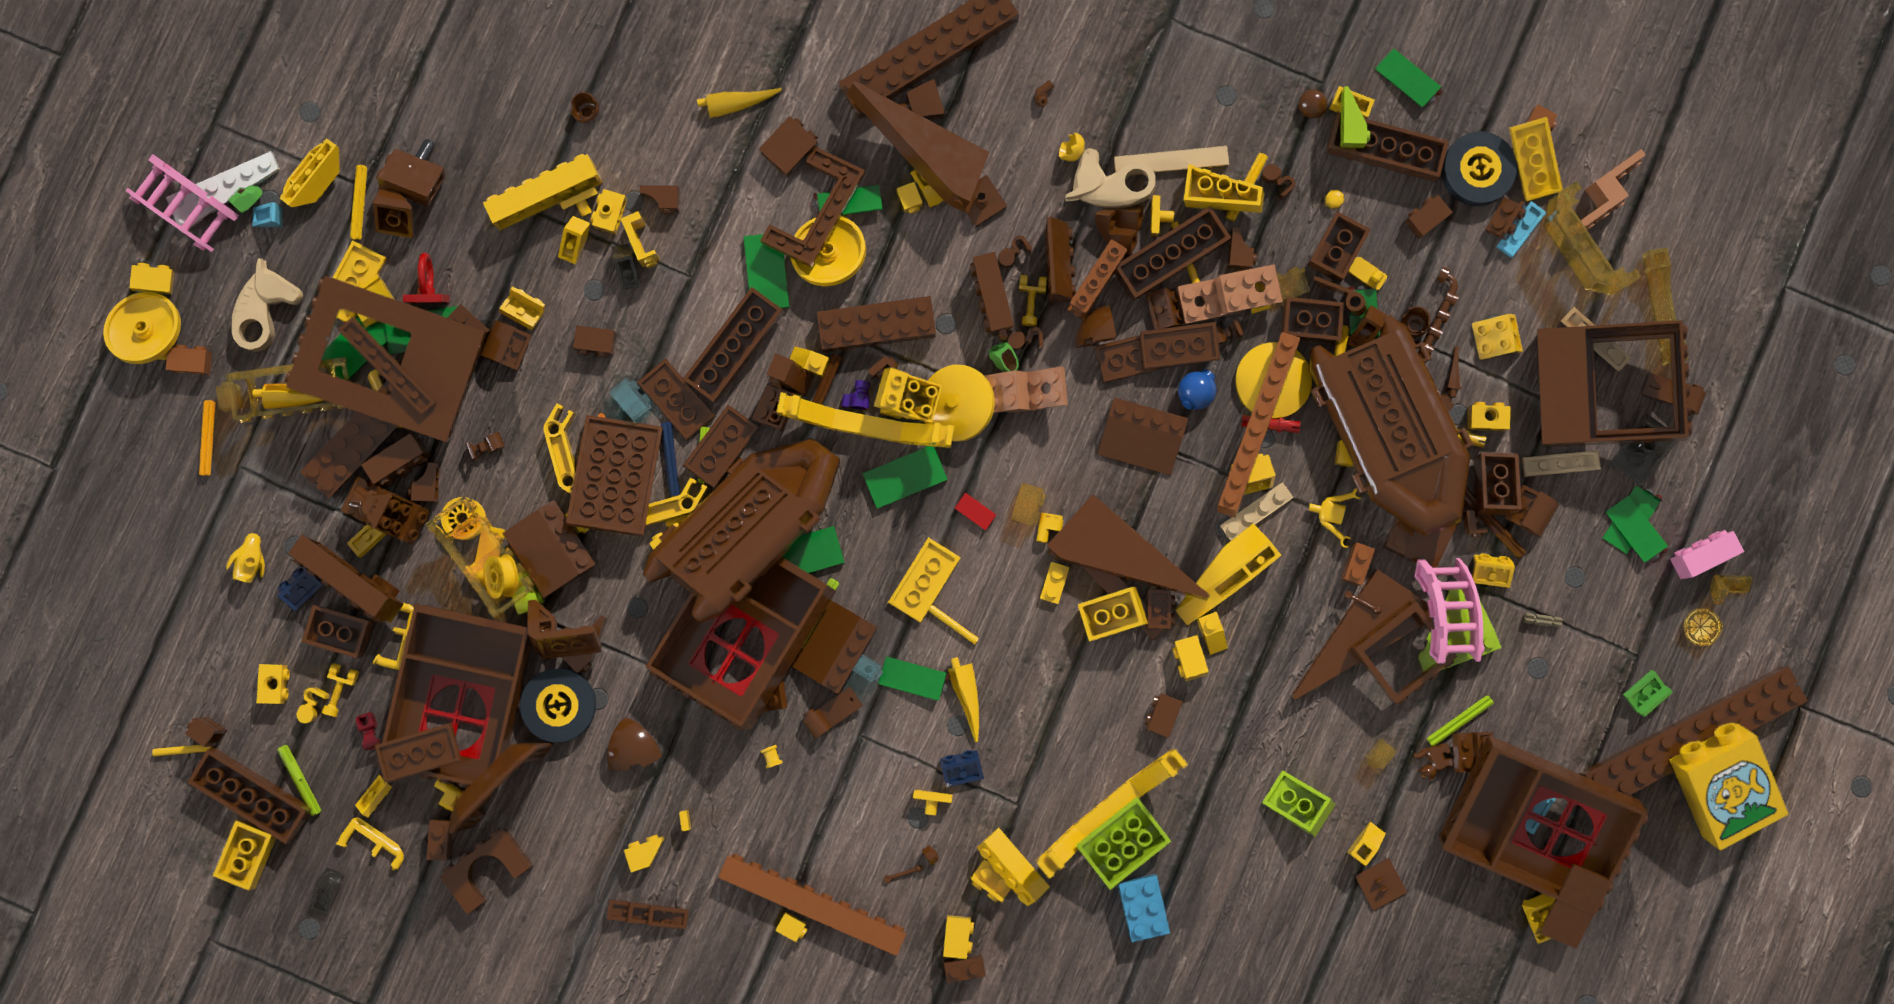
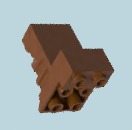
M357 476L340 510L366 523L375 530L412 545L418 538L419 532L430 510Z

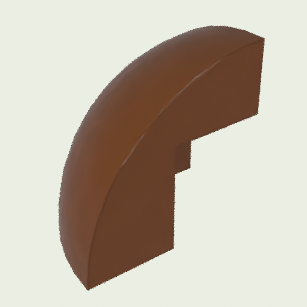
M1134 205L1124 208H1106L1095 213L1096 225L1104 240L1108 244L1110 240L1116 241L1127 249L1126 254H1131L1138 242V230L1142 228L1144 206Z
M1109 305L1095 309L1084 318L1076 334V348L1095 346L1097 342L1116 339L1114 321Z
M626 717L615 728L607 750L608 768L612 771H629L630 767L638 764L644 767L662 757L660 749L651 735L637 722Z

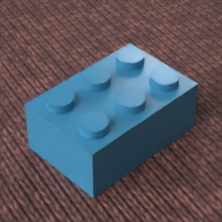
M1156 874L1124 880L1118 883L1127 928L1132 942L1170 933Z

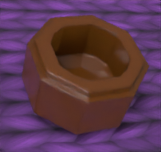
M928 845L922 849L923 855L930 864L933 865L939 861L938 854L933 847Z

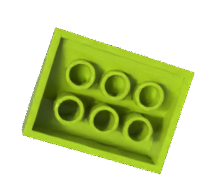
M1136 797L1077 843L1076 847L1111 890L1169 844L1171 840L1140 799Z

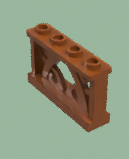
M1110 240L1072 298L1071 305L1067 311L1084 320L1113 276V271L1124 259V255L1127 252L1125 247L1114 240Z

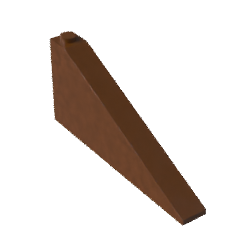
M854 81L847 93L849 98L947 204L963 212L972 199L989 152Z
M1094 495L1084 503L1047 544L1048 554L1055 560L1059 558L1063 562L1206 601L1210 597L1206 591Z
M1374 570L1357 595V598L1374 607H1380L1381 613L1375 614L1374 610L1354 600L1290 698L1296 700L1360 663L1361 661L1350 647L1410 600L1416 601L1432 621L1433 618H1430L1428 603L1380 570ZM1414 612L1364 652L1370 657L1420 628L1424 623Z

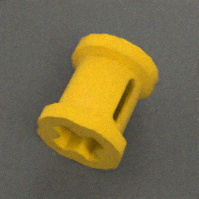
M776 745L760 750L764 754L767 763L766 768L783 763L778 757Z

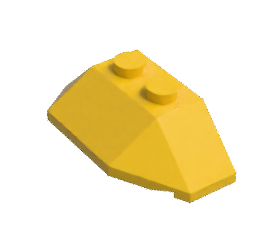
M325 139L323 143L310 150L287 179L280 199L290 207L316 202L340 172L339 147L330 140Z

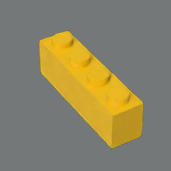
M1000 828L992 832L976 847L980 851L981 856L987 859L994 871L1000 874L1005 880L1006 885L1013 889L1018 895L1019 900L1027 907L1037 901L1050 888Z

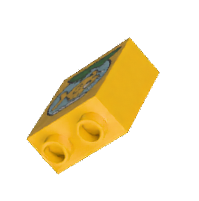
M1728 723L1718 727L1714 732L1715 736L1704 742L1694 741L1685 744L1680 749L1681 754L1669 759L1701 836L1720 851L1789 815L1757 736L1735 723Z

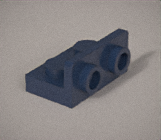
M304 566L296 568L291 574L292 577L288 581L284 580L277 588L278 597L294 611L323 585L317 577L307 572L308 569Z
M967 750L962 754L947 755L940 759L946 788L984 779L977 750Z

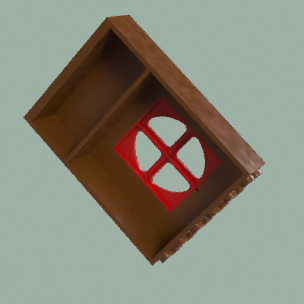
M782 557L751 585L752 589L739 602L735 601L719 617L701 623L696 621L691 614L697 598L690 593L646 665V668L651 670L650 675L664 681L666 685L673 689L682 690V695L694 701L698 700V705L710 711L714 710V715L726 721L730 720V725L742 731L745 729L752 730L836 592L829 585ZM737 618L747 621L735 644H730L715 634V630L726 621ZM753 627H758L764 637L765 649L763 658L760 661L741 650ZM709 641H713L728 650L726 659L715 675L709 672L705 661V650ZM735 657H739L754 666V673L740 682L726 683L723 681V676Z
M414 604L382 743L428 730L427 718L429 716L450 720L455 736L460 723L482 727L483 732L479 739L469 748L460 751L462 761L419 773L421 774L420 778L432 780L440 778L439 782L447 784L459 782L458 786L468 788L509 747L532 648V643L528 636V627L432 606ZM450 685L459 686V693L453 713L435 710L430 707L433 698L442 689ZM472 688L481 696L486 708V718L484 720L462 715L467 689Z
M1488 735L1438 837L1442 850L1595 916L1596 912L1600 911L1603 907V899L1606 893L1609 894L1612 889V881L1615 877L1619 876L1623 860L1629 857L1630 847L1632 843L1637 841L1641 825L1644 826L1646 824L1648 813L1642 802L1638 799ZM1552 798L1567 800V805L1558 821H1553L1533 812L1534 806L1541 801ZM1580 805L1589 814L1593 823L1591 835H1585L1566 826L1574 806ZM1528 819L1535 820L1553 829L1544 849L1537 848L1529 839L1525 826ZM1562 833L1586 843L1583 850L1573 855L1555 856L1551 854L1559 835ZM1572 864L1608 878V882L1593 911L1558 895Z

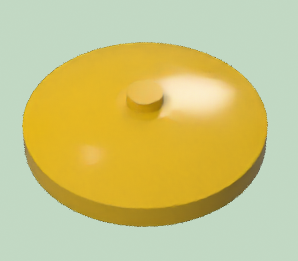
M841 216L812 268L791 258V262L798 275L811 284L817 286L838 285L849 280L861 268L866 256L865 239L861 230L854 222ZM816 218L805 223L796 232L794 237L804 240Z
M154 292L136 293L121 300L110 311L104 324V340L108 349L118 359L130 364L149 363L162 357L175 344L181 329V319L175 305L165 296Z
M1276 342L1264 343L1251 349L1242 358L1235 374L1236 392L1242 404L1251 412H1253L1278 343ZM1296 351L1274 411L1273 419L1284 418L1296 412L1304 405L1311 392L1312 375L1309 371L1310 367L1306 359L1298 351Z
M950 365L938 370L929 378L928 381L942 385L933 421L932 423L925 422V424L935 425L936 422L941 423L940 425L954 426L952 438L954 442L972 439L987 427L994 412L995 398L991 384L981 372L965 365Z

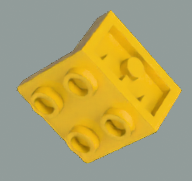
M1505 314L1472 323L1480 360L1508 353L1523 352L1514 314Z

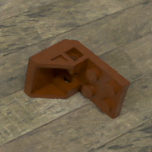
M528 600V636L536 654L540 657L549 659L602 652L601 643L594 626L557 630L556 618L537 600Z

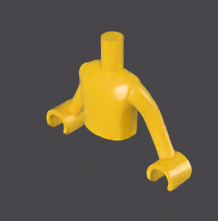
M1357 488L1352 493L1328 497L1322 502L1321 506L1310 503L1308 511L1319 513L1320 523L1338 537L1340 545L1345 548L1350 546L1344 545L1343 540L1351 538L1344 536L1330 523L1342 524L1346 506L1334 502H1341L1352 498L1362 499L1355 495Z

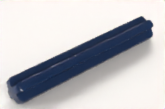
M665 422L660 426L663 427V451L668 492L671 498L680 495L672 424Z

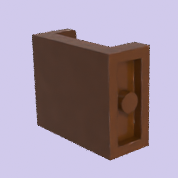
M790 116L759 148L760 154L787 178L793 173L792 170L814 147L818 146V137L810 130L807 132L799 119H793Z

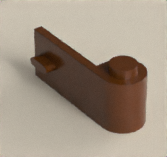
M1314 277L1316 285L1347 296L1346 306L1352 315L1361 316L1366 312L1367 303L1362 294L1332 283V279L1328 277Z
M1650 373L1642 395L1673 404L1672 380ZM1696 384L1690 386V395L1686 397L1687 403L1691 404V414L1694 415L1699 414L1706 392L1703 390L1704 388Z
M848 687L816 711L813 708L803 714L805 718L802 721L816 739L862 707L863 704L853 689Z

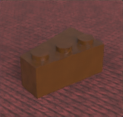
M775 353L766 374L773 387L778 389L786 388L803 396L807 395L814 375L808 373V370H801L802 366L794 360Z

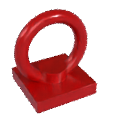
M422 253L418 260L419 288H417V294L403 295V302L450 303L449 295L435 294L432 260L428 253Z

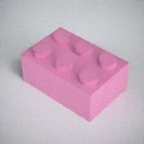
M1717 531L1709 535V539H1701L1692 543V547L1674 552L1675 556L1670 558L1679 578L1695 577L1743 553L1744 550L1734 531Z

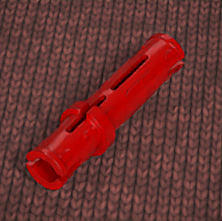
M1242 416L1241 427H1247L1251 416ZM1281 417L1279 419L1272 418L1268 429L1277 430L1279 433H1282V431L1299 433L1300 421L1283 420Z

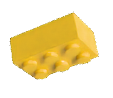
M1130 587L1078 604L1089 641H1095L1148 624L1137 587Z
M243 819L235 821L213 876L246 890L255 889L276 838L253 823Z

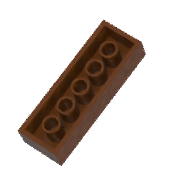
M1338 111L1335 115L1325 153L1433 182L1440 177L1449 143L1448 140L1365 119L1367 131H1370V141L1367 142L1365 147H1341V112Z
M1210 206L1120 262L1113 273L1132 302L1228 243L1231 236Z
M751 287L684 376L683 380L711 401L717 403L783 315L784 311Z
M931 296L817 312L823 353L936 337Z
M301 535L288 553L294 558L292 560L300 567L304 566L307 568L309 574L322 579L321 583L329 588H334L336 594L344 599H349L351 605L357 609L361 608L364 610V614L373 620L376 619L381 623L383 621L391 623L404 605V603L314 539Z
M217 748L207 749L187 782L285 844L293 842L311 813V808L307 804Z

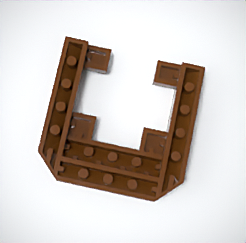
M519 743L510 745L453 802L449 832L455 834L473 828L486 815L481 808L494 796L493 793L518 768L523 767L528 761L542 759L555 745L553 743Z

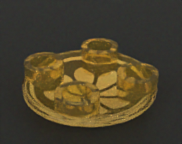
M1708 608L1694 609L1687 615L1684 621L1686 637L1690 642L1698 646L1713 644L1719 638L1724 627L1718 615Z

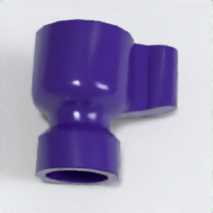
M856 380L854 385L856 391L842 396L841 407L868 410L870 396L867 394V391L870 388V382Z

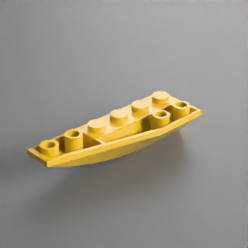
M1252 523L1220 550L1197 580L1196 584L1210 595L1209 599L1206 601L1186 595L1175 609L1176 613L1186 625H1189L1243 587L1278 559L1281 554L1272 542Z

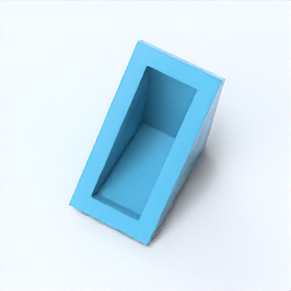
M274 202L254 207L252 226L283 227V208Z

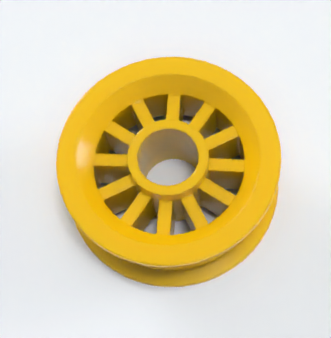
M458 497L452 499L444 506L441 513V524L445 532L451 537L460 540H470L481 533L482 525L486 524V514L483 507L477 501L467 497ZM465 513L468 519L464 524H461L459 518Z
M507 554L502 555L500 558L489 556L485 561L483 579L485 588L492 598L496 599L501 597V595L511 597L517 590V567L512 557Z

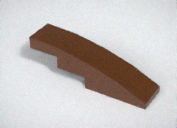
M608 899L606 919L647 924L648 926L686 929L689 910Z

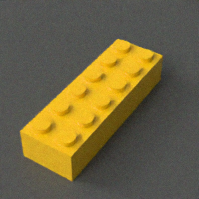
M580 154L574 158V161L569 163L563 162L557 165L556 169L552 171L546 170L533 180L532 178L524 180L521 183L522 185L516 188H507L499 196L492 195L488 197L487 201L483 204L493 225L501 231L603 182L589 155Z

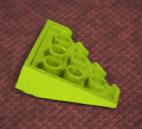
M1462 589L1447 590L1449 593L1445 600L1446 602L1466 601ZM1480 601L1484 653L1482 655H1485L1502 647ZM1468 609L1446 610L1447 622L1449 624L1470 623ZM1430 631L1426 637L1428 641L1424 651H1420L1418 656L1423 672L1436 663L1430 655ZM1470 631L1449 632L1447 643L1449 646L1470 645ZM1455 653L1458 657L1454 659V663L1451 666L1474 658L1469 653Z

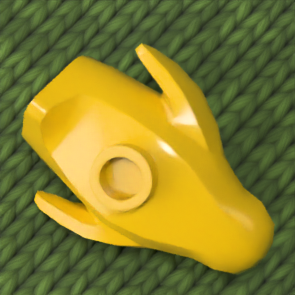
M248 534L241 547L235 550L229 557L226 569L228 570L234 562L233 579L252 583L258 569H260V577H263L265 561L260 548L261 538L258 534Z

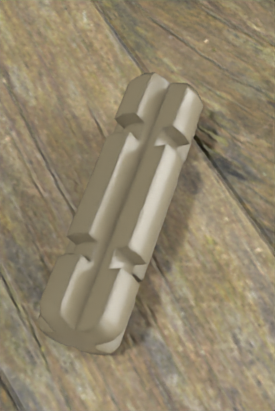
M1525 613L1524 623L1527 624L1534 623V625L1562 627L1563 619L1561 617L1552 618V616L1534 615L1532 613Z

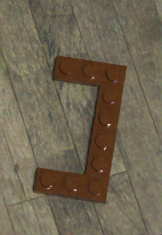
M818 147L812 149L806 160V165L838 181L804 240H801L769 224L760 240L762 244L811 268L865 174V170Z

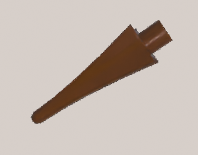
M1458 346L1454 347L1451 369L1445 390L1449 391V398H1456V393L1461 389Z

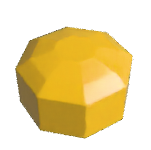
M1330 190L1325 196V204L1330 209H1338L1344 202V195L1339 190Z

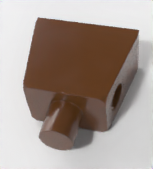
M934 79L906 93L908 102L900 104L928 120L945 118V112Z

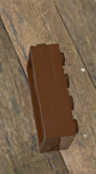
M991 252L972 258L969 268L972 278H976L974 282L976 296L981 297L979 308L981 314H985L986 317L983 322L985 331L990 333V337L999 335L1000 341L1008 339L1007 333L1013 331L1014 324L996 254Z

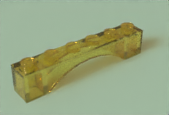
M1668 247L1648 250L1642 254L1654 322L1676 321L1671 293V263ZM1658 339L1662 365H1671L1670 339Z

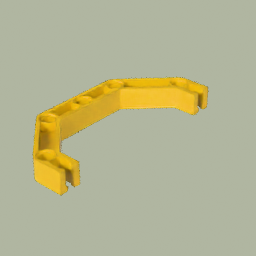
M786 393L780 394L777 413L781 416L818 427L909 445L951 448L954 426L951 425L942 426L940 425L941 423L936 422L935 425L908 423L858 414L801 399L800 396H787Z
M556 403L544 425V434L558 484L563 490L572 494L573 484L566 486L564 481L567 477H572L574 483L576 465L567 430L576 414L568 410V415L563 423L556 421L560 411L564 410L563 406ZM553 425L559 426V431L556 434H551L550 432ZM690 477L681 495L649 504L646 526L690 514L702 502L709 488L702 484L701 491L694 498L689 493L693 484L696 485L697 481ZM686 499H692L693 505L689 509H685L683 506V502Z
M1176 749L1169 750L1132 776L1071 826L1036 860L1037 864L1050 879L1054 872L1059 868L1062 869L1065 866L1064 864L1079 850L1076 847L1077 843L1134 798H1140L1170 776L1174 777L1178 770L1186 767L1188 764Z

